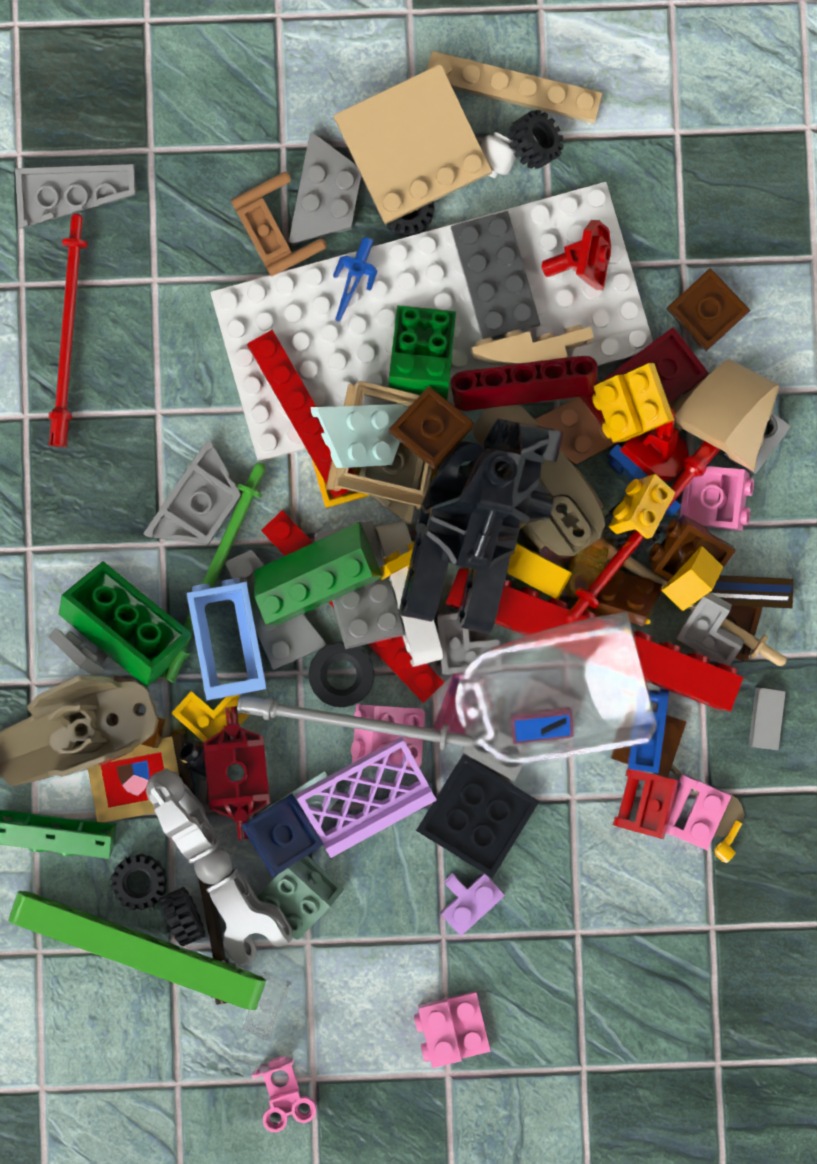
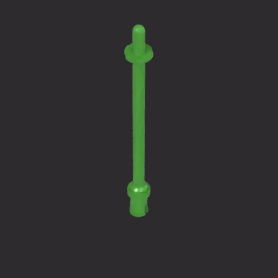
M262 462L254 465L246 486L237 485V488L242 491V495L202 583L210 584V588H213L253 497L261 498L263 495L256 491L265 472V465ZM189 612L183 627L192 633V637L194 631ZM190 639L169 668L160 676L161 678L176 683V678L184 660L189 659L190 653H188Z

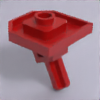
M591 220L583 231L581 241L565 246L564 253L542 261L541 268L546 277L573 269L576 275L592 288L604 291L608 264L611 257L610 231L600 220Z
M670 407L674 418L673 421L629 439L620 449L625 456L648 476L656 474L664 481H672L684 468V460L689 456L686 441L678 435L679 431L674 429L676 414L673 412L672 407Z

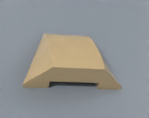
M728 359L669 405L676 414L674 428L678 431H681V429L688 431L728 453L729 458L755 471L760 446H762L764 441V432L772 414L779 385Z

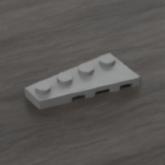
M134 164L15 168L19 229L136 195Z

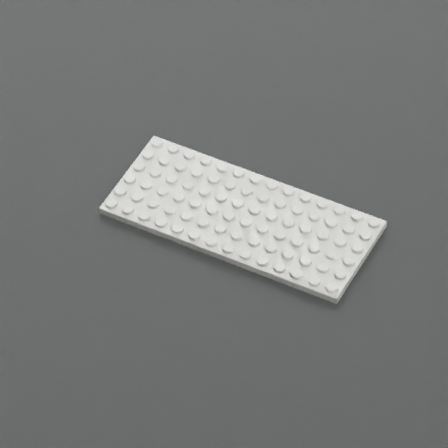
M607 183L595 184L373 246L366 263L373 265L378 271L372 289L370 291L366 289L369 275H363L340 322L336 321L335 318L344 292L348 269L344 266L338 278H334L333 273L340 257L350 256L355 258L357 251L280 272L272 277L269 275L210 292L257 461L263 462L306 449L247 346V343L272 329L317 407L344 406L348 384L355 385L358 381L388 387L397 305L456 311L447 401L453 406L455 405L450 384L453 375L461 371L498 367L497 365L473 359L471 355L472 347L476 346L475 342L482 340L451 232V226L504 211L509 212L540 320V326L522 331V333L530 331L533 342H537L536 337L543 334L553 333L555 337L565 334V329L572 326L582 325V328L591 326L594 337L592 342L566 351L568 357L590 356L594 358L597 362V367L632 358L653 342ZM591 220H600L609 228L611 257L608 264L604 291L592 288L577 276L573 269L551 277L544 275L541 268L542 261L564 253L565 246L581 241L583 231ZM356 277L351 278L347 294L350 293ZM505 337L494 338L493 341L504 339ZM365 395L362 405L398 404Z

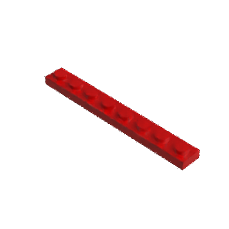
M283 510L261 529L284 556L313 543ZM332 601L328 602L334 608ZM401 636L368 644L423 703L445 683L427 663L415 667L411 665L410 660H412V657L407 653Z

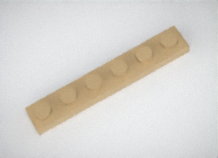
M435 51L431 52L427 70L441 64L454 90L588 123H595L602 92Z

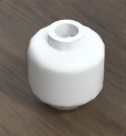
M497 132L493 136H485L480 145L492 170V174L488 176L496 178L497 174L508 175L516 160L513 153L517 152L515 148H510L509 144L513 140Z

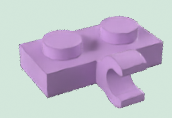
M452 873L444 882L457 897L440 914L462 936L505 895L485 873H482L467 888Z

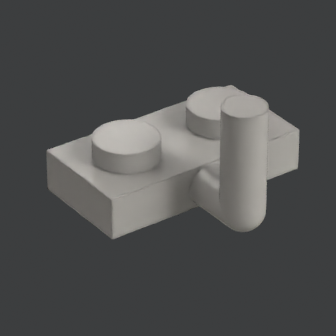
M55 628L49 635V638L79 668L92 676H100L105 670L101 665L108 655L101 649H98L95 653L87 646L82 648L80 645L83 641L71 631L65 634Z

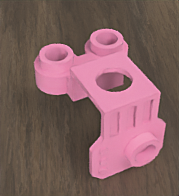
M289 1056L273 1058L252 1072V1078L264 1077L269 1092L271 1107L264 1113L263 1124L270 1132L283 1130L289 1115H293L294 1119L298 1122L307 1123L316 1114L315 1101L308 1096H300L299 1086L292 1068L294 1059H290ZM279 1070L286 1071L289 1076L288 1083L282 1087L275 1086L271 1081L273 1072ZM307 1103L310 1106V1110L307 1113L301 1112L299 1110L300 1104ZM277 1112L281 1115V1120L273 1122L270 1115Z

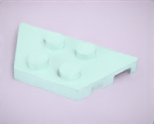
M386 404L311 407V413L313 417L319 418L324 430L321 435L325 444L330 448V455L336 468L392 465L400 443L398 439L389 433V428L410 406Z

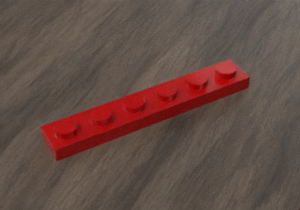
M272 329L247 343V346L327 485L332 457L330 455V448L325 444L321 435L324 430L319 418L313 417L311 413V407L317 406ZM348 468V473L355 475L352 468ZM343 488L339 491L330 490L334 499L351 491Z

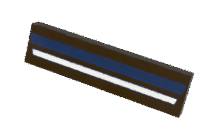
M719 575L710 593L732 604V606L793 609L794 579Z

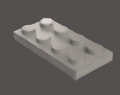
M373 521L361 523L380 568L385 564L382 560L383 557ZM346 527L316 533L314 536L315 541L321 540ZM389 577L383 580L378 579L332 600L345 649L399 637L404 634Z

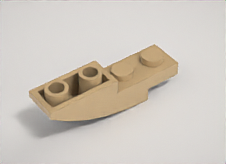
M576 325L565 329V334L554 337L553 333H547L536 337L537 342H533L530 331L522 333L521 329L504 334V339L493 341V338L490 337L475 342L476 346L472 347L471 355L473 359L497 366L568 358L566 350L590 344L594 337L591 326L582 328V325Z

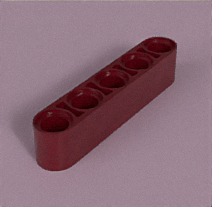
M575 356L461 371L453 375L450 384L455 407L462 411H471L587 396L595 392L593 386L599 384L596 360L590 356Z

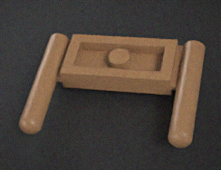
M283 172L230 200L271 277L323 251L327 247L326 241L320 238L292 253L262 198L264 195L288 184L291 181V176L288 172Z

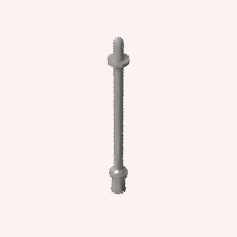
M241 694L238 700V713L263 716L264 720H271L276 716L435 741L440 742L439 747L443 751L446 748V744L472 747L476 743V739L472 735L449 732V724L446 723L443 725L442 730L283 705L279 704L271 696H267L265 699Z

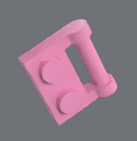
M681 774L679 779L680 786L674 798L666 833L708 850L731 799V795L690 776ZM691 789L697 790L699 792L683 828L676 826Z

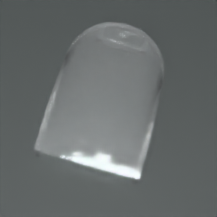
M628 612L561 625L490 648L471 662L465 670L457 689V712L467 735L474 736L476 739L475 744L478 747L481 745L489 752L495 754V758L512 763H532L647 744L657 727ZM562 715H569L570 717L569 736L516 741L515 721Z

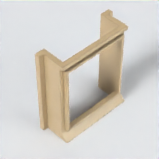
M358 381L355 385L348 384L344 406L362 405L364 395L411 406L420 395ZM332 460L326 489L339 491L342 488L415 505L414 510L420 511L426 491L431 484L433 468L423 461L418 490L349 474L348 468H336Z

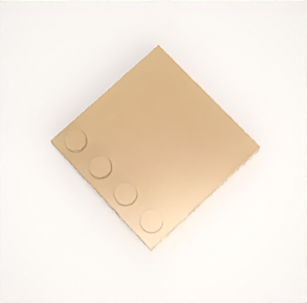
M441 64L333 115L385 225L492 174V170Z

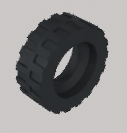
M344 642L328 644L316 653L310 663L308 673L310 686L314 694L322 702L330 706L342 708L353 706L362 701L373 686L374 667L367 653L358 646L345 649ZM337 660L349 661L356 669V680L347 689H336L328 682L327 670Z

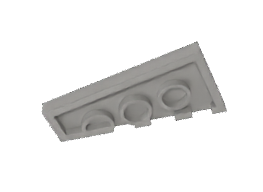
M253 550L225 561L232 579L239 578L240 583L247 582L255 630L273 670L318 651L327 645L303 614L280 625L265 624L254 593V570L265 565Z

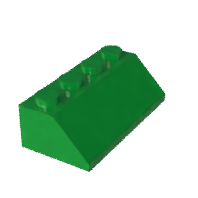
M357 522L254 570V593L265 624L280 625L381 579L383 575L361 522Z
M104 561L61 595L58 615L146 688L169 668L192 634Z

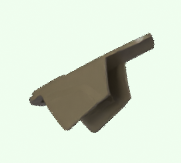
M520 404L487 408L478 418L473 430V436L478 444L483 445L497 419L519 422L535 427L540 425ZM559 449L557 462L545 459L544 463H541L539 483L553 496L551 514L545 521L531 522L519 530V536L526 547L536 553H540L547 546L557 555L575 556L601 538L605 528V520L602 514L604 506L580 471L571 464ZM560 506H566L568 508L567 515L564 516L563 513H558L556 509ZM576 530H583L585 532L582 537H575L573 535Z
M80 675L37 695L32 703L27 705L28 711L32 714L31 717L0 731V775L13 787L54 776L63 777L85 771L131 753L137 746L155 734L159 722L156 706L149 692L150 690L135 681L116 682L110 677ZM144 704L146 707L144 715L136 714L135 711L139 710L140 706ZM114 715H117L119 718L117 725H114L112 722Z

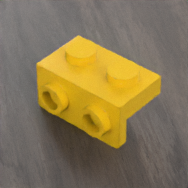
M656 474L641 479H634L629 483L622 503L613 511L614 517L609 528L614 533L620 534L636 529L646 539L653 537L675 495V492Z

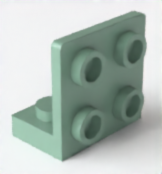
M306 856L276 875L257 898L262 902L271 903L279 907L291 926L292 937L299 940L331 907L344 889L309 856Z

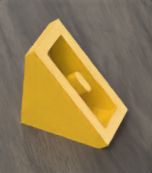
M700 546L661 591L679 609L684 611L713 590L723 566L703 546Z

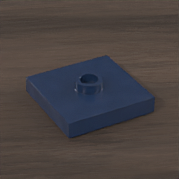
M293 794L288 795L241 825L272 877L283 872L324 845Z

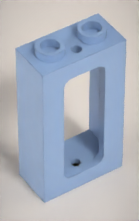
M239 578L221 581L222 586L210 588V584L196 585L192 587V592L187 593L206 701L266 690L247 582L240 583ZM231 600L235 606L248 677L245 681L221 685L218 682L205 606L208 603Z

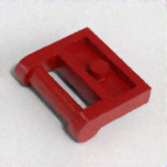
M627 769L625 776L628 778L618 817H614L613 826L664 839L679 781L644 771ZM639 780L645 781L634 822L629 819Z

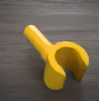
M737 820L728 836L714 849L715 855L725 863L729 862L736 854L730 847V844L742 826V823Z

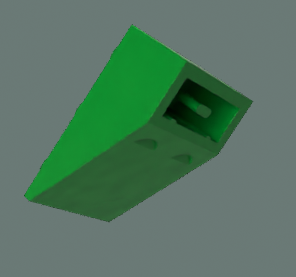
M397 305L388 388L421 395L430 386L447 400L456 311Z

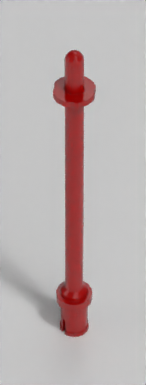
M74 213L71 216L69 238L62 239V245L68 247L56 402L55 408L52 409V412L48 413V419L51 420L48 445L53 447H68L69 421H72V414L67 409L79 258L80 249L87 248L88 245L87 241L81 240L83 218L79 213Z
M703 441L695 453L684 460L685 470L670 487L675 492V495L668 508L694 477L704 475L706 466L720 451L719 448ZM637 530L632 533L587 590L578 588L575 591L579 600L567 613V622L575 623L588 607L598 608L599 602L596 599L598 594L645 538Z

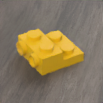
M648 363L624 375L614 376L593 386L595 394L592 396L594 406L602 411L605 422L602 423L603 432L607 438L612 439L613 443L627 441L674 420L654 363Z

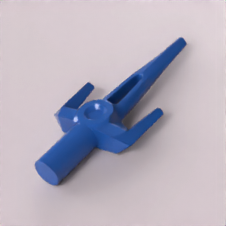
M367 237L362 238L355 258L350 256L340 257L333 273V277L338 278L344 266L348 269L344 292L335 318L338 322L341 321L361 277L369 275L367 290L370 291L374 284L378 271L373 265L366 263L374 241ZM356 277L350 293L347 294L351 278Z

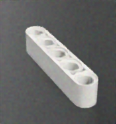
M403 520L374 527L383 558L397 550L400 555L409 551L406 545L412 543L407 525ZM406 566L390 575L389 581L404 630L402 636L407 653L412 657L410 663L415 667L442 660L443 654L434 620L429 622L400 615V602L408 572Z

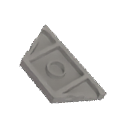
M314 133L309 135L291 226L289 245L293 246L305 240L319 239L334 232L341 233L351 230L362 179L356 164Z
M206 440L143 533L145 536L205 545L211 543L241 497L240 491L211 441Z

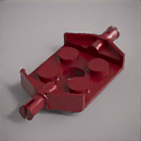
M237 706L225 707L227 725H224L225 729L203 744L210 810L234 819V822L237 824L238 840H244L249 838L245 831L243 836L241 825L272 802L269 795L264 746L265 737L241 728L238 722ZM234 764H239L244 768V776L237 782L232 781L228 776V770Z

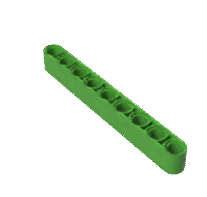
M17 891L8 919L9 922L244 1009L257 1010L266 979L260 975L31 892Z

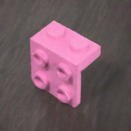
M356 704V712L354 713L356 717L424 727L425 712L419 708ZM354 728V741L351 745L352 763L401 736ZM402 736L418 767H420L422 763L423 739ZM402 748L390 753L387 762L400 765L404 756Z

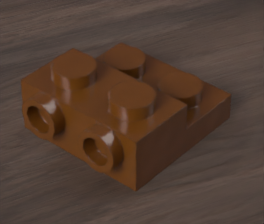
M682 514L679 520L673 519L666 529L667 536L661 544L656 543L653 545L649 552V563L654 572L670 580L700 546H703L723 568L736 550L733 545L711 534L707 527Z

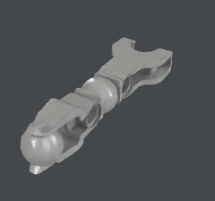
M166 768L154 773L149 778L146 787L148 800L154 806V811L164 833L173 839L190 864L195 862L194 869L197 877L203 883L210 884L206 890L210 893L214 905L226 923L223 941L233 960L239 966H246L254 960L256 947L251 937L253 933L265 935L274 946L278 947L291 942L293 932L281 909L271 903L260 901L245 878L238 872L239 870L237 868L232 870L233 863L230 855L224 849L217 847L221 842L205 815L202 803L183 784L182 779L175 772Z

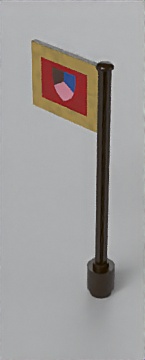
M173 730L169 737L160 739L158 748L140 744L134 751L125 756L88 769L97 822L104 823L155 813L153 804L148 800L146 787L149 778L154 773L166 768L175 772L182 779L183 784L196 796L192 771L183 767L181 760L178 758L179 750L186 743L185 734L187 732L185 730ZM198 878L213 959L236 967V963H230L229 958H226L217 908L210 897V893L206 890L210 884L203 883ZM215 998L216 1005L227 1003Z

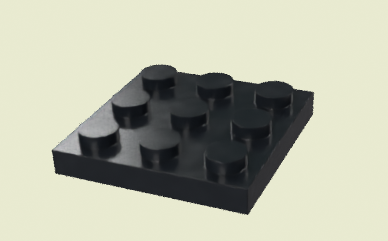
M462 754L436 796V801L432 803L416 831L493 878L540 801Z

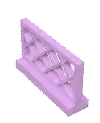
M402 736L295 794L323 842L330 858L436 801L430 786ZM402 748L404 756L400 765L387 762L390 753ZM369 765L377 766L375 778L361 777L363 768ZM384 768L398 771L394 783L380 781ZM404 772L414 774L419 779V781L410 786L400 785ZM341 780L352 781L347 794L334 791L337 782ZM358 783L372 785L367 798L354 795ZM377 787L391 790L388 798L382 801L373 799ZM315 794L325 796L321 808L309 806L306 799ZM331 797L345 800L341 812L327 810ZM351 801L365 804L362 812L357 815L347 814ZM324 816L337 818L336 826L324 832L321 827Z

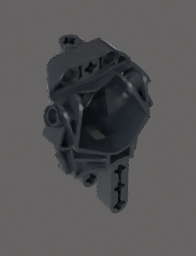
M497 419L483 445L461 441L443 460L426 491L420 507L415 529L417 534L400 602L401 616L429 622L434 620L448 563L469 568L457 617L458 627L487 634L492 631L510 557L514 554L519 530L528 523L539 520L545 521L551 514L553 496L539 483L541 463H544L545 459L557 462L564 432L541 426L535 427L519 422ZM471 461L468 465L461 466L463 462Z

